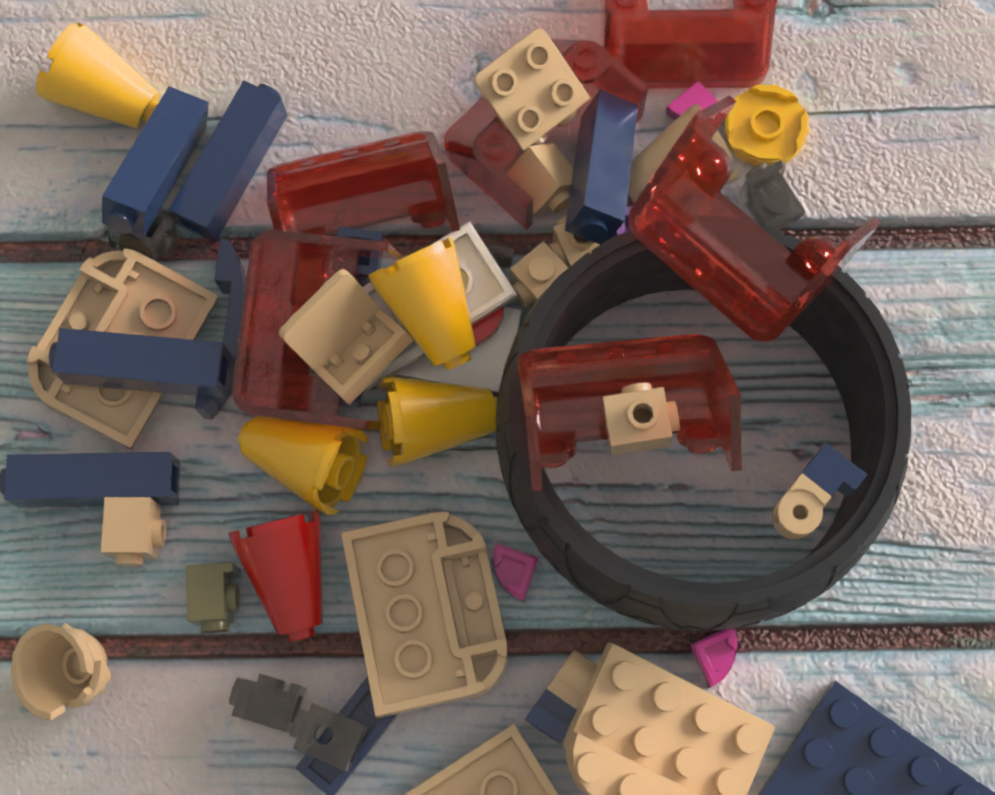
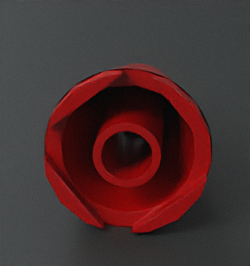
M318 510L307 512L309 520L305 522L304 515L301 514L245 528L247 533L245 538H241L239 530L228 533L230 542L277 635L287 634L289 642L316 635L314 627L323 623L321 518Z

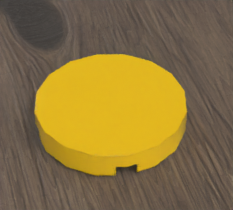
M756 85L750 87L748 91L743 92L741 95L738 94L731 101L724 117V137L729 149L741 161L755 167L774 168L788 163L800 153L809 133V116L806 109L804 108L803 110L802 106L798 103V98L791 91L776 85Z

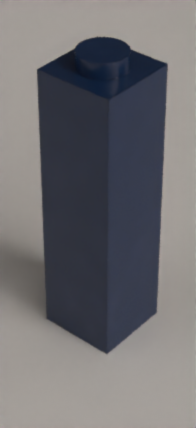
M243 80L169 208L178 226L216 243L288 116L281 95L275 89L265 84L255 86Z
M168 86L102 195V223L109 225L117 232L129 233L144 239L206 131L208 101Z
M601 89L581 116L564 230L599 245L611 239L625 222L638 105Z
M59 328L57 342H53L50 348L49 365L53 374L65 384L225 398L232 355L223 342Z
M171 452L7 455L6 468H3L0 472V491L4 495V500L18 508L104 506V497H151L160 505H179L180 460Z

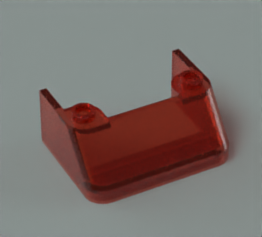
M600 0L603 77L608 84L620 89L690 88L697 81L705 88H750L759 85L765 80L771 64L777 0H733V9L648 10V0Z
M550 38L580 83H592L599 90L601 89L638 105L636 122L643 117L648 86L601 45L590 40ZM481 97L447 130L444 137L446 156L511 217L528 230L533 225V198L504 173L516 158V140L503 126L485 98Z
M729 95L693 116L629 212V226L633 235L746 335L756 341L769 342L781 335L831 283L881 222L873 216L845 239L839 247L826 237L811 236L799 243L792 253L720 192L730 177L731 162L725 150L711 138L737 102Z
M430 131L413 132L278 164L267 171V206L285 271L294 270V255L297 258H306L319 253L320 247L327 241L326 236L338 233L339 226L357 229L410 216L412 222L420 223L423 228L440 226L447 219L452 232L460 230L446 162L434 133Z
M267 230L260 233L252 242L249 254L232 387V396L236 406L244 413L250 415L358 429L381 430L382 421L339 416L340 396L321 377L309 376L310 366L279 336V330L337 271L345 269L355 277L359 256L399 260L403 258L404 252L391 243L283 230Z
M685 334L540 348L527 351L517 359L526 453L532 491L543 490L541 466L545 468L563 466L567 460L576 455L577 442L608 440L603 412V396L622 394L621 389L623 387L637 383H650L652 389L664 387L666 402H676L680 431L672 433L675 434L677 441L694 453H709L721 447L730 470H742L741 394L716 341L709 336Z

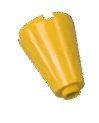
M78 22V26L74 23L70 24L52 45L46 56L52 60L50 70L46 73L40 69L35 88L37 95L46 101L138 130L147 123L158 105L160 93L89 27Z
M451 237L399 259L390 267L381 268L368 275L372 286L434 366L444 363L448 371L471 360L468 351L476 348L455 245Z
M394 376L380 377L377 389H386V400L377 401V412L383 451L392 450L393 456L386 460L390 467L413 462L492 434L496 430L497 397H493L492 391L488 388Z
M258 415L242 426L238 436L241 453L245 458L315 510L325 515L337 514L339 510L333 507L340 500L347 503L351 500L361 482L367 465L368 456L361 453V442L368 444V437L364 431L351 426Z

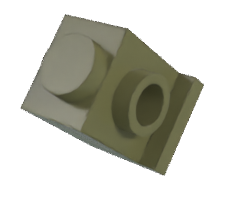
M233 562L186 565L187 622L201 626L202 633L229 631V624L233 623V612L239 611L240 608L239 587L237 583L232 584V578L241 577V568Z

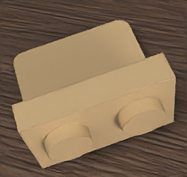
M543 29L531 31L479 71L474 77L475 86L507 130L500 139L509 152L525 151L529 146L541 145L547 139L545 134L556 125L562 127L572 121L580 113L578 108L590 99L578 78Z
M345 269L337 271L279 330V336L348 405L413 341L411 336L379 308L357 280Z

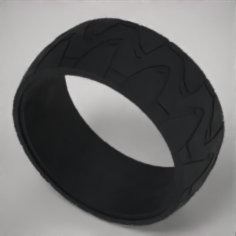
M700 216L689 217L687 220H683L682 217L658 221L624 232L594 248L591 254L590 252L586 253L554 280L526 315L522 323L523 328L517 332L507 357L497 397L496 445L502 477L518 518L539 552L561 576L595 602L615 610L623 616L646 624L660 625L670 629L708 631L755 625L760 623L761 620L768 621L796 610L829 590L855 566L877 539L898 500L908 467L909 458L907 454L911 446L909 383L903 360L898 355L900 351L878 308L870 298L866 297V292L847 272H842V268L825 254L791 235H788V237L783 235V232L758 223L752 225V222L744 220ZM676 290L709 291L747 301L770 312L800 334L815 350L835 381L844 403L849 423L851 462L868 475L848 497L843 496L833 523L822 540L805 559L783 570L743 581L721 583L686 581L643 569L621 558L598 542L570 514L555 492L545 472L537 447L533 414L541 386L551 365L566 344L593 319L628 300L648 294Z

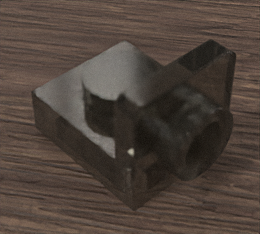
M782 160L770 166L766 162L761 163L751 169L745 175L746 180L739 194L758 224L780 230L802 218L806 211L783 177L786 166Z

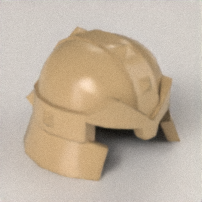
M46 623L30 628L20 637L12 655L11 676L14 691L19 700L34 716L50 721L64 713L65 707L75 708L91 705L93 698L105 692V685L111 679L107 654L99 641L84 630L73 628L66 623L61 627Z

